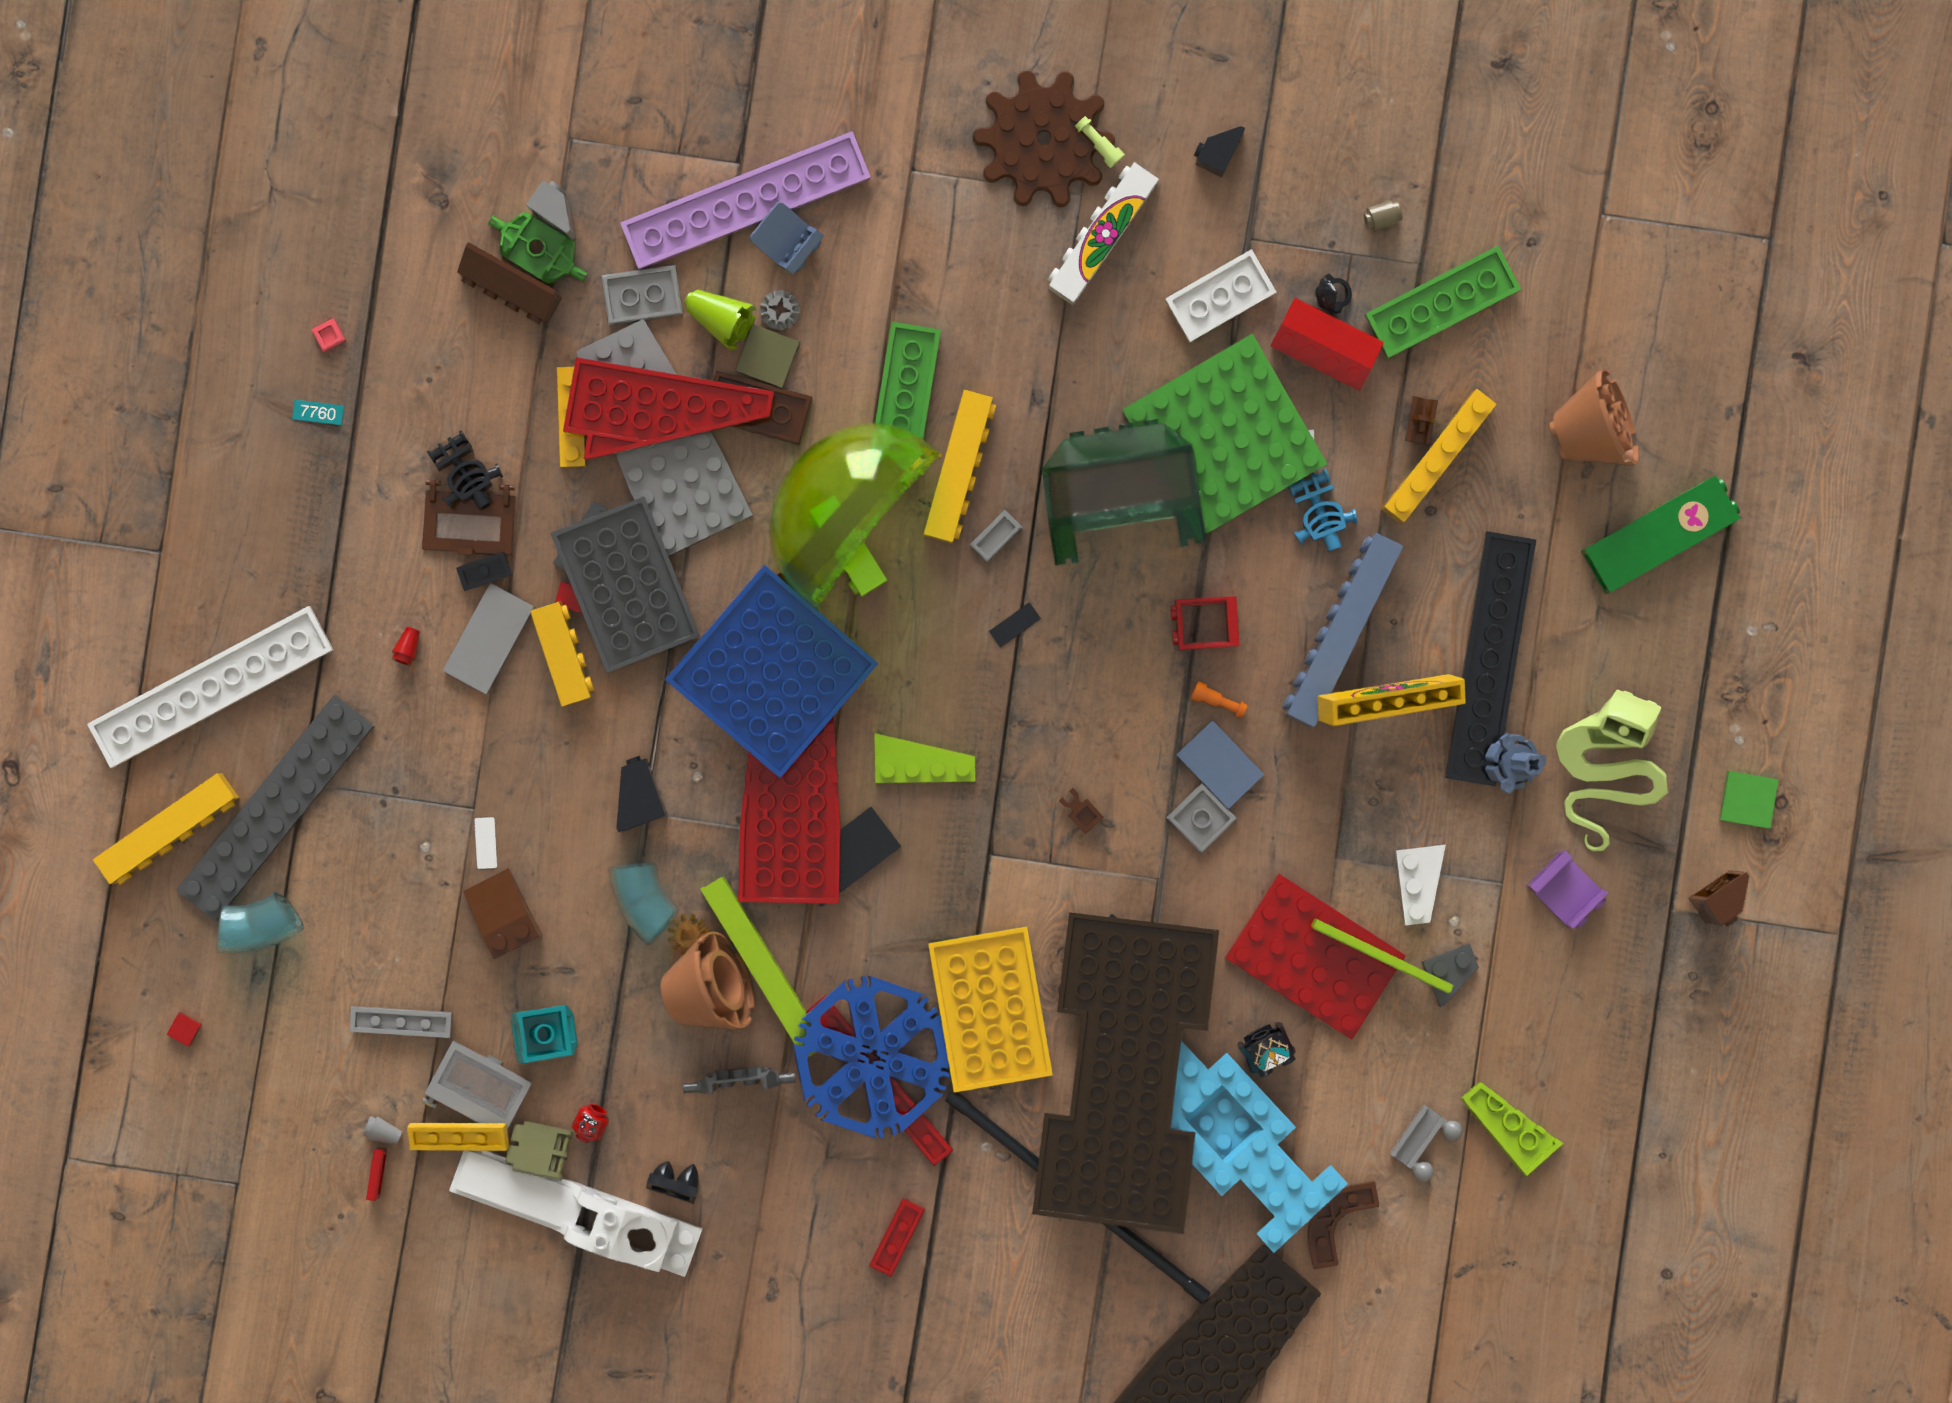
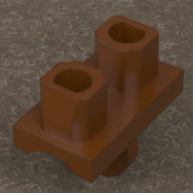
M1412 397L1405 441L1424 445L1431 444L1438 400Z

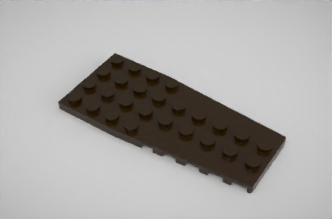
M1262 1244L1153 1354L1113 1403H1245L1251 1395L1253 1388L1267 1372L1266 1370L1280 1354L1282 1347L1292 1337L1299 1323L1309 1313L1311 1306L1321 1296L1320 1291L1266 1245Z

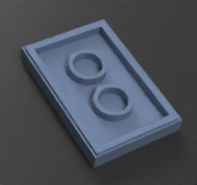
M1213 720L1176 754L1227 809L1264 776V773Z

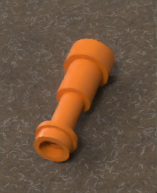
M1197 681L1190 697L1191 700L1198 703L1202 701L1216 708L1217 706L1234 712V717L1243 718L1248 706L1244 701L1236 703L1222 697V693L1208 688L1207 684Z

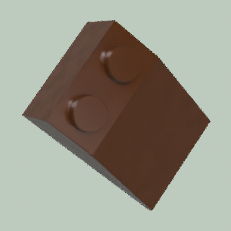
M509 868L464 891L481 935L493 959L499 958L542 936Z

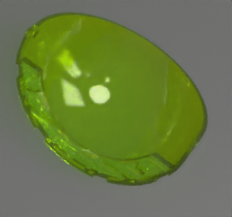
M863 423L848 426L828 434L811 445L793 463L784 476L771 508L769 521L770 547L777 569L784 581L817 611H820L821 602L835 586V580L842 574L849 563L848 561L859 549L870 532L902 493L918 479L920 474L923 475L936 458L940 460L942 454L916 434L904 428L884 423Z

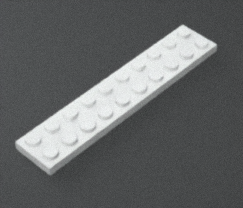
M307 606L93 720L87 725L109 767L114 768L334 651L311 606Z

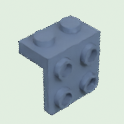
M777 202L750 235V241L783 270L793 275L803 268L808 255L819 248L824 235L817 229L809 226L784 203Z

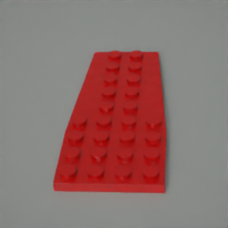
M833 716L781 778L748 751L740 821L738 902L839 904L841 822Z

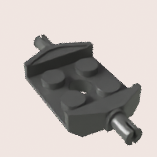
M763 1066L725 1071L715 1070L712 1073H707L698 1082L683 1083V1093L699 1092L702 1094H713L717 1090V1083L718 1088L734 1086L733 1084L737 1081H743L744 1085L759 1084L760 1079H763V1089L780 1086V1084L796 1083L795 1072L779 1074L772 1067L765 1068Z

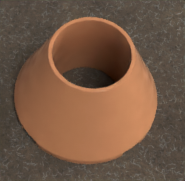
M709 932L702 935L662 977L661 994L664 1005L673 1020L680 1025L739 1030L748 1026L752 1020L751 1017L749 1018L750 1010L755 1008V998L750 974L739 952H733L728 945L731 941L721 933Z

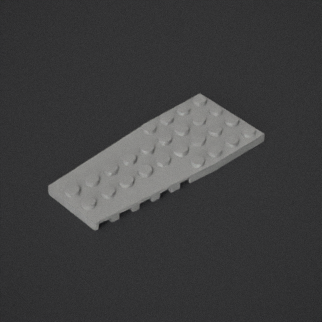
M643 319L577 351L578 358L676 374ZM711 432L616 454L633 499L645 497L668 557L753 516L723 452Z

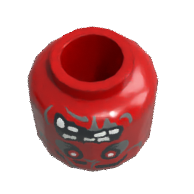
M596 1104L582 1106L572 1122V1129L576 1133V1138L585 1143L600 1140L609 1124L606 1110Z

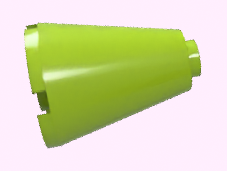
M697 289L694 292H690L684 302L686 311L731 351L739 347L735 345L739 339L744 342L755 322L756 316L752 315V310L756 311V307L739 300Z

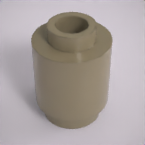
M1387 201L1368 207L1367 213L1364 214L1367 228H1372L1374 232L1397 225L1398 221L1403 220L1402 211L1397 201Z

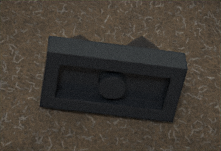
M666 1161L660 1164L653 1173H650L646 1189L694 1204L698 1192L697 1169L694 1164L690 1165L674 1181L673 1168L670 1162Z

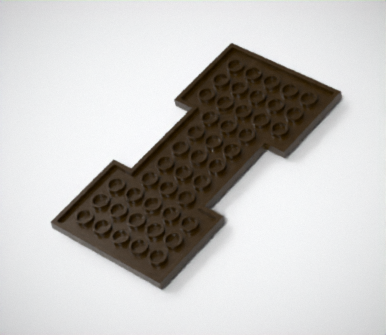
M1069 912L1057 1012L1082 1016L1070 1116L1044 1114L1033 1215L1184 1234L1196 1132L1171 1129L1182 1030L1187 1028L1208 1031L1219 930Z

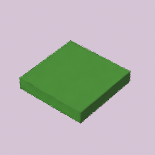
M1727 771L1719 820L1770 829L1779 779Z

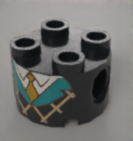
M1280 1022L1275 1023V1028L1268 1024L1256 1029L1244 1037V1044L1243 1042L1238 1043V1048L1246 1058L1250 1072L1258 1073L1260 1078L1271 1074L1273 1068L1280 1064L1286 1066L1296 1059L1294 1056L1296 1049L1292 1046L1286 1030Z

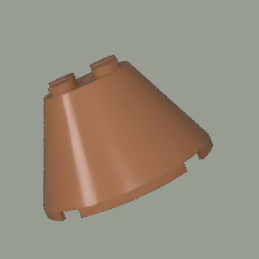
M1601 369L1595 373L1554 413V421L1549 423L1553 436H1558L1561 444L1558 446L1559 452L1563 459L1569 458L1576 461L1632 466L1639 462V446L1633 445L1632 435H1635L1636 431L1629 408L1616 380L1610 381L1607 375H1610L1607 369Z

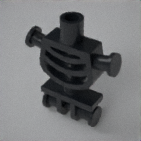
M460 430L459 435L452 439L451 437L447 438L449 442L447 445L443 446L439 443L437 444L438 448L431 452L429 450L426 452L439 472L451 464L455 467L447 478L448 486L452 492L446 498L443 496L442 500L452 509L454 508L452 505L458 500L464 504L473 499L478 509L483 510L492 504L491 499L485 492V490L493 486L491 479L498 476L503 478L498 463L495 464L496 467L486 470L484 464L478 460L462 461L461 458L474 450ZM463 443L468 444V445L464 446V447L461 448V449H458V448H457L458 446L462 445ZM453 448L455 453L449 456L446 451ZM445 456V459L438 463L436 462L437 459ZM472 467H477V468H479V469H475V470H472V471H469V470H468V468H472ZM460 474L461 477L457 480V482L454 485L453 481L455 480L456 476ZM465 483L466 485L462 488V490L459 493L460 488Z

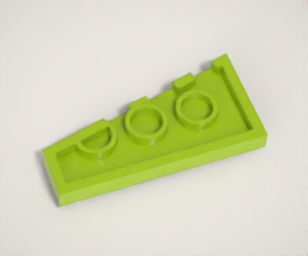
M874 733L875 783L975 781V756Z
M1478 1082L1460 1098L1524 1176H1528L1564 1144L1547 1133L1541 1126L1536 1125L1525 1114L1516 1110L1506 1100L1481 1082Z

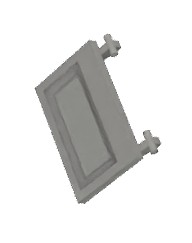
M452 1041L424 1093L429 1096V1099L423 1098L422 1102L435 1109L437 1104L433 1102L437 1100L478 1123H506L508 1130L532 1082L502 1067V1061L491 1055L486 1058L456 1041Z

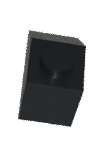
M1239 126L1208 137L1205 144L1200 142L1194 153V156L1197 157L1195 165L1222 177L1245 128Z

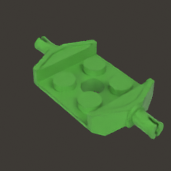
M527 212L518 215L509 223H504L494 215L491 217L494 222L489 220L488 225L494 227L502 234L500 242V255L546 282L549 286L567 274H571L581 282H584V277L586 278L588 273L579 269L574 264L576 243ZM534 241H541L544 245L543 251L539 254H533L530 251V246Z

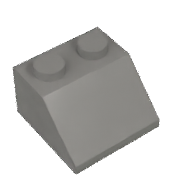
M543 180L526 206L532 214L574 241L576 236L570 203L565 197L567 194L555 182L551 181L548 184Z

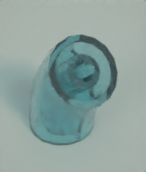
M633 863L609 867L610 883L620 911L634 932L647 945H650L665 931L679 912V909L669 899L660 883L656 863Z
M277 892L251 904L240 906L225 905L219 921L217 952L244 953L265 949L292 938L304 930V925L294 907Z

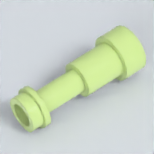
M1086 116L1083 117L1075 127L1079 133L1083 131L1095 144L1094 148L1105 158L1104 162L1112 168L1125 154L1119 147L1115 148L1105 136L1101 137L1090 125L1091 119H1088Z

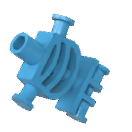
M1324 468L1321 473L1316 475L1314 473L1310 474L1311 479L1305 481L1303 478L1288 488L1292 497L1295 496V493L1302 490L1305 494L1293 500L1294 504L1308 499L1313 504L1302 517V524L1305 529L1298 533L1296 531L1293 532L1295 538L1300 545L1304 544L1303 541L1309 537L1312 541L1323 538L1329 552L1342 547L1337 532L1346 528L1345 523L1354 522V524H1357L1358 521L1355 509H1352V512L1343 513L1342 507L1337 502H1321L1319 496L1334 489L1333 484L1320 489V483L1325 481L1327 483L1331 482L1328 472ZM1313 484L1315 491L1310 493L1307 486ZM1324 507H1333L1337 512H1326ZM1315 511L1316 517L1308 524V515ZM1328 517H1337L1339 521H1329ZM1319 520L1320 526L1312 531L1311 527Z

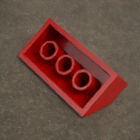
M1294 297L1270 346L1360 391L1384 342Z

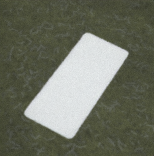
M494 817L475 818L477 868H497Z

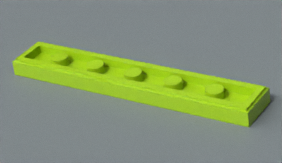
M1314 918L1311 925L1312 929L1445 993H1451L1454 985Z

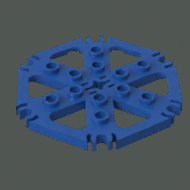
M862 976L860 977V987H855L853 979H848L847 985L850 990H847L845 981H843L800 1019L807 1021L810 1025L798 1024L797 1027L805 1030V1036L803 1038L794 1036L793 1039L796 1042L803 1043V1046H797L794 1043L792 1045L803 1101L805 1102L813 1095L814 1098L807 1102V1107H811L814 1103L820 1105V1110L815 1116L821 1117L827 1111V1114L821 1121L872 1138H876L875 1128H877L878 1137L884 1138L883 1129L885 1127H889L891 1134L896 1135L897 1128L895 1124H897L901 1134L943 1095L934 1089L946 1090V1087L940 1085L938 1080L941 1076L950 1078L948 1072L941 1071V1068L948 1070L950 1068L940 1013H937L931 1019L930 1016L936 1013L937 1008L933 1007L930 1011L924 1009V1004L929 999L925 997L917 1003L919 997L924 994L872 976H868L869 986H867V978ZM879 991L904 998L907 1002V1008L882 1031H880L874 996ZM840 999L848 1001L855 1037L825 1028L820 1023L821 1016ZM923 1028H929L933 1031L937 1059L932 1063L898 1052ZM872 1050H875V1055L883 1059L884 1062L878 1060L869 1064V1059L865 1055L860 1054V1052L871 1053ZM816 1051L846 1062L821 1086L813 1085L807 1061L809 1053ZM881 1051L887 1052L888 1054H882ZM890 1077L917 1085L925 1091L924 1098L905 1115H901L896 1111ZM863 1082L871 1117L867 1123H860L842 1117L838 1113L839 1104Z

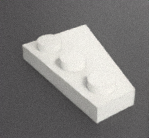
M1446 845L1395 850L1404 925L1430 923Z

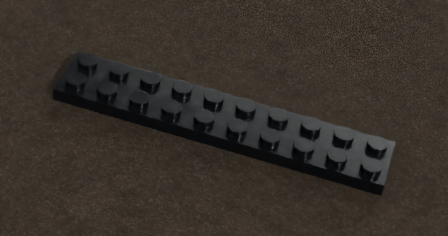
M1489 531L1485 532L1461 677L1465 679V704L1457 705L1445 774L1447 779L1496 786V782L1490 780L1485 768L1487 765L1498 766V763L1486 761L1485 755L1490 745L1496 743L1505 733L1536 539Z

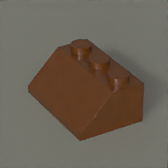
M1729 870L1689 897V900L1705 923L1725 925L1727 927L1739 919L1737 915L1743 912L1749 875L1744 871Z

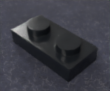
M505 551L456 568L464 591L513 575Z

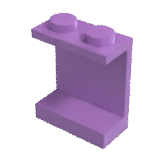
M1561 850L1526 886L1568 928H1580L1589 919L1587 915L1592 909L1598 910L1606 902L1604 897L1608 892L1600 889L1571 860L1572 857L1566 851Z

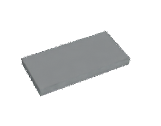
M490 583L442 671L488 695L530 618V611L534 610L535 607Z

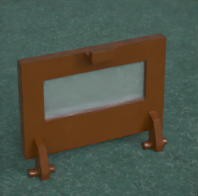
M426 480V485H430V490H426L423 550L454 551L457 554L473 555V553L498 554L505 551L506 555H512L516 496L510 495V490L515 491V486L499 485V490H503V495L487 494L492 504L483 510L478 509L473 499L464 504L458 500L452 505L454 508L451 509L442 500L443 496L446 498L451 492L436 491V486H441V481Z

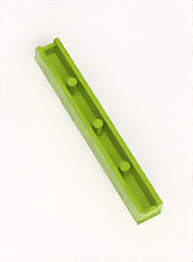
M723 876L706 887L700 888L794 1044L803 1046V1043L796 1042L793 1038L794 1036L800 1038L805 1036V1030L797 1026L802 1023L810 1025L807 1021L800 1020L807 1012L743 906L738 902V898ZM813 1051V1052L809 1053L807 1059H808L811 1055H813L814 1053H816V1051Z

